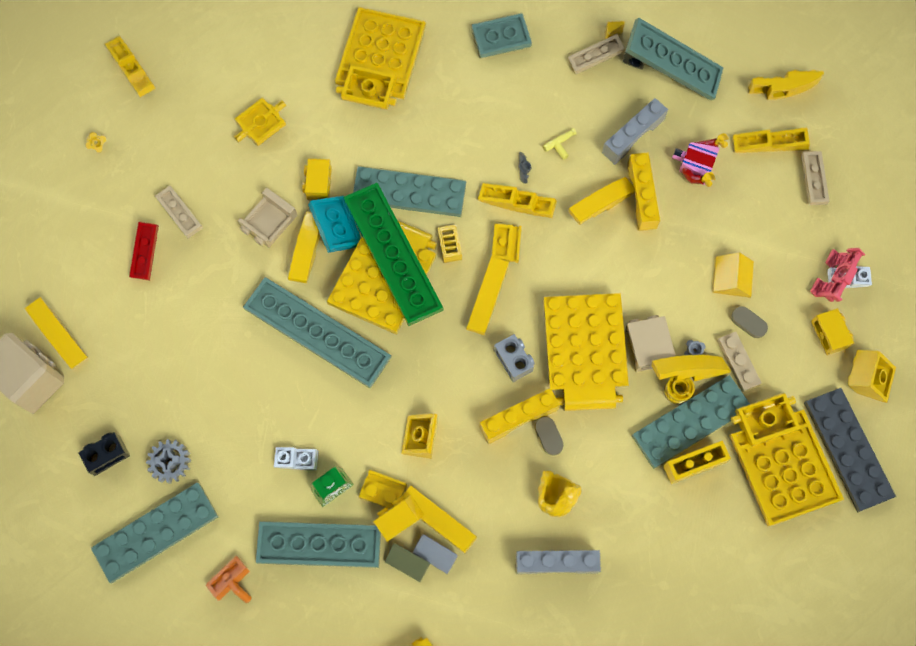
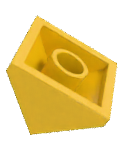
M740 252L716 256L713 293L751 298L754 261Z
M437 414L408 415L401 454L432 459L438 423Z

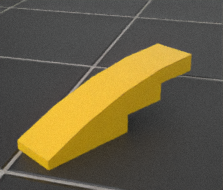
M120 36L105 44L140 97L156 89Z
M626 177L621 178L574 204L568 209V212L580 225L589 218H594L603 211L610 210L634 194V186Z
M482 183L478 201L496 207L548 218L553 217L557 203L555 198L540 197L534 192L519 191L517 187Z
M306 211L300 228L288 275L289 281L307 283L316 257L320 232L311 212Z
M41 297L24 308L71 369L88 358Z
M675 356L652 360L651 365L659 380L674 376L677 381L692 377L693 381L730 373L728 365L721 356Z

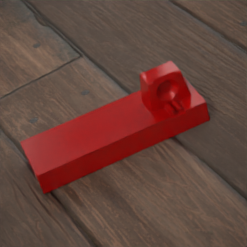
M138 222L130 278L150 281L159 225Z

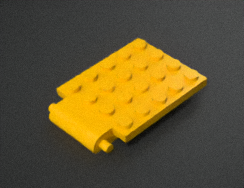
M358 7L335 78V84L344 86H337L336 93L341 94V99L388 110L389 105L396 106L397 99L395 98L404 99L426 28V22Z
M398 221L427 275L436 258V253L428 250V248L435 250L437 243L432 241L433 235ZM361 237L330 294L327 304L397 335L404 317L363 237Z
M621 293L544 297L549 386L552 390H563V398H556L558 403L564 405V411L616 409V403L623 402V395H616L615 387L629 386Z
M785 393L735 410L736 416L731 417L732 424L739 423L741 431L730 434V439L768 527L844 500L805 410L793 412L791 405L796 403V399L794 396L787 398Z

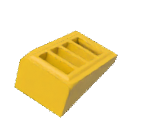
M456 225L438 227L444 263L462 260ZM453 230L451 234H442V232ZM454 237L452 240L444 241V238ZM455 243L454 246L445 247L447 244ZM456 249V252L446 253V251Z

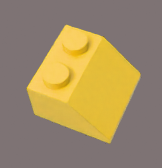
M857 350L856 356L853 359L851 375L848 377V386L857 394L887 403L896 367L880 351Z

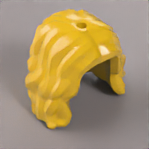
M543 471V475L540 478L541 484L538 487V505L544 513L553 517H562L568 514L577 503L581 494V486L559 474H554L552 471Z

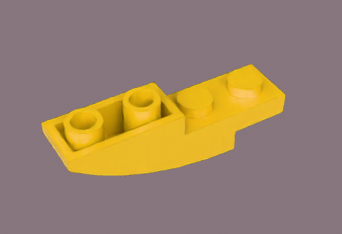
M792 70L788 71L784 78H752L748 86L749 94L766 93L767 100L795 96L817 85L823 77L824 71Z

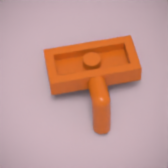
M235 556L206 584V587L219 601L232 590L241 600L248 603L251 601V596L238 585V582L250 570L241 559Z

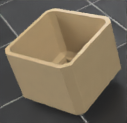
M5 333L0 338V391L13 403L34 414L64 384V376L54 368L56 364L43 355L28 340L22 341L13 333Z

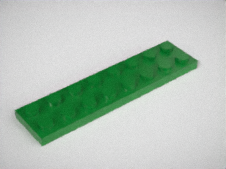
M378 182L344 196V202L408 327L444 311L436 292Z

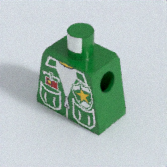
M335 466L311 483V491L321 506L324 507L354 484L342 468Z

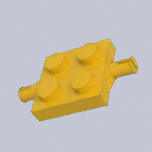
M262 97L235 118L242 131L235 135L234 139L239 143L247 136L257 146L261 145L286 125V122L279 115V111L286 107L285 102L281 100L273 106Z

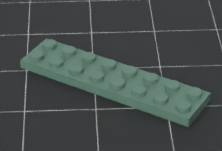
M266 277L243 306L244 310L368 388L372 387L392 358L384 350Z

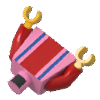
M722 133L714 139L691 142L687 151L676 148L672 159L682 162L679 171L689 183L703 184L711 187L713 185L711 180H716L711 171L720 149L718 146L726 148L728 143L724 140H728L729 137L727 134Z

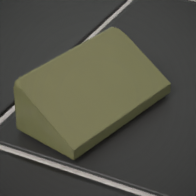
M396 543L393 544L385 560V563L418 582H421L430 565L426 560Z

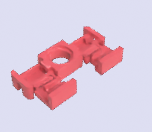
M848 248L847 252L838 253L835 249H832L825 262L830 268L838 266L831 279L832 281L827 283L817 278L810 292L815 297H825L830 302L834 300L836 302L841 301L842 292L847 285L851 284L858 270L856 268L857 263L862 256H865V253L860 248Z

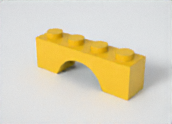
M649 152L630 154L627 166L629 178L633 182L635 189L638 231L657 229L660 223V215Z
M549 388L481 421L480 429L487 443L490 444L527 422L546 417L558 411L560 404L552 389Z

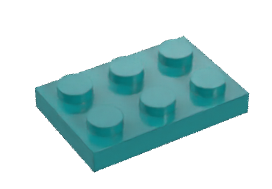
M344 195L312 200L308 204L328 253L356 248L361 239L355 221L344 202Z

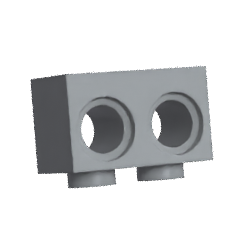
M515 334L494 345V352L512 382L533 372V365L535 364L531 355H527L524 351L525 345L520 338L517 339ZM507 346H513L515 348V351L509 353L506 351L505 348ZM517 362L524 363L525 368L518 369L516 368L515 364Z

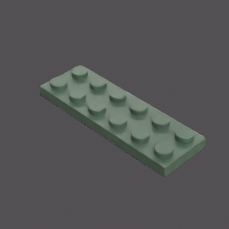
M641 18L636 19L626 53L710 101L715 99L724 67Z
M358 167L353 193L378 182L391 208L461 217L466 189V181L366 167Z
M729 375L632 434V437L652 468L655 469L729 423L731 417L736 416V409L750 405V403Z
M197 482L91 547L109 583H114L219 516L200 483Z
M259 522L256 563L379 568L381 532L374 525Z

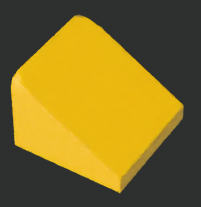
M625 21L607 22L605 29L606 39L616 34L618 36L622 34Z

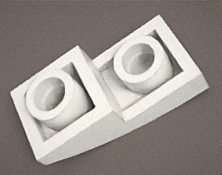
M856 266L858 270L851 284L845 288L871 286L870 267ZM829 268L827 270L829 283L832 281L831 279L837 268Z
M276 447L274 467L317 470L319 451L316 449Z

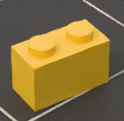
M308 159L307 165H304L306 182L302 184V192L306 194L307 200H319L330 197L332 173L330 159Z
M838 308L816 315L811 320L826 355L845 350L854 344L853 334L848 330L845 324V317Z
M411 495L405 499L403 496L392 502L394 505L392 508L388 509L386 506L377 513L379 517L373 522L386 541H389L424 516Z

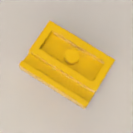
M494 225L492 257L508 261L509 263H519L522 226Z
M369 470L359 498L383 507L387 506L390 509L394 506L392 502L403 496L407 484Z

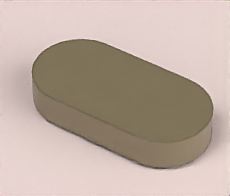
M741 306L733 311L731 316L733 323L751 337L761 338L767 333V323L748 308Z
M549 417L540 418L535 428L541 444L547 454L552 456L561 453L564 444L555 422Z

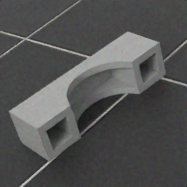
M654 98L604 143L602 154L614 165L618 163L643 134L649 130L653 131L665 120L668 109Z
M600 550L516 552V574H598L601 572Z

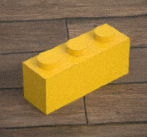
M722 440L670 460L663 467L670 483L674 484L725 464L731 457Z

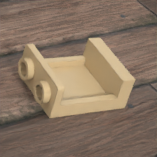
M266 187L262 192L264 198L244 220L239 218L238 222L241 226L239 229L244 234H251L259 245L263 246L264 244L270 248L298 215L293 206Z
M653 315L648 317L647 320L633 319L627 323L625 331L629 334L636 361L634 364L636 372L653 369L651 366L652 360L676 356L665 316Z

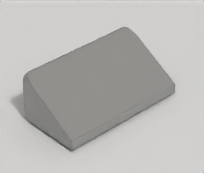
M424 534L413 551V554L426 560L446 574L449 573L458 557L457 554Z

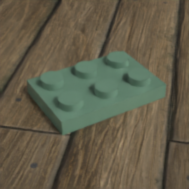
M523 13L472 25L480 58L532 47V41Z

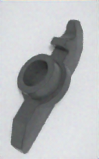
M520 152V179L522 183L526 184L529 178L527 173L531 170V164L526 161L525 154Z

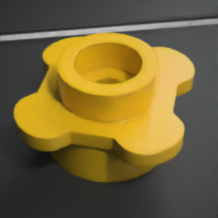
M91 132L87 137L85 146L87 149L101 152L103 150V143L106 142V137Z

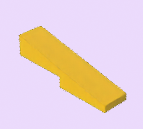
M807 127L770 132L769 129L733 135L735 153L809 150L810 147Z
M491 256L466 330L485 335L508 270V261Z
M410 485L403 494V498L405 499L409 495L412 496L424 514L420 520L463 553H466L477 539V536Z

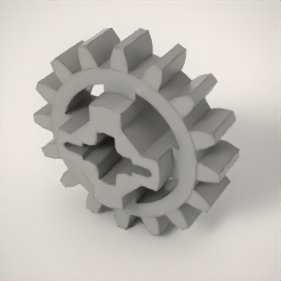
M167 439L165 445L160 441L158 448L152 447L154 453L147 454L151 457V460L146 461V464L151 466L147 470L153 473L152 477L154 479L158 478V481L161 483L165 479L168 484H171L172 479L178 482V476L185 477L186 475L183 471L190 470L187 466V463L191 462V459L187 458L190 452L185 450L186 447L183 444L179 446V442L176 440L172 444ZM174 450H177L181 456H175ZM169 458H171L172 461H170V462L168 463V465L165 464L166 462L169 461ZM157 467H162L164 474L160 473Z

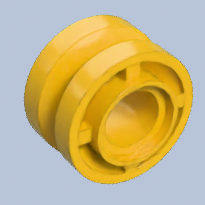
M673 376L666 383L664 392L670 402L683 404L692 397L695 386L691 378L677 381ZM675 386H681L684 389V393L677 392Z

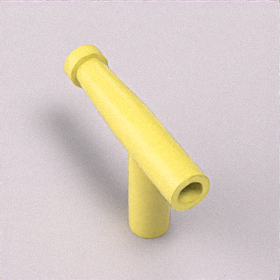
M572 128L570 131L543 145L544 151L547 152L555 148L561 158L565 160L569 155L561 143L576 135V130Z

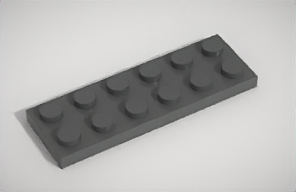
M842 388L804 402L857 512L895 498L896 495Z

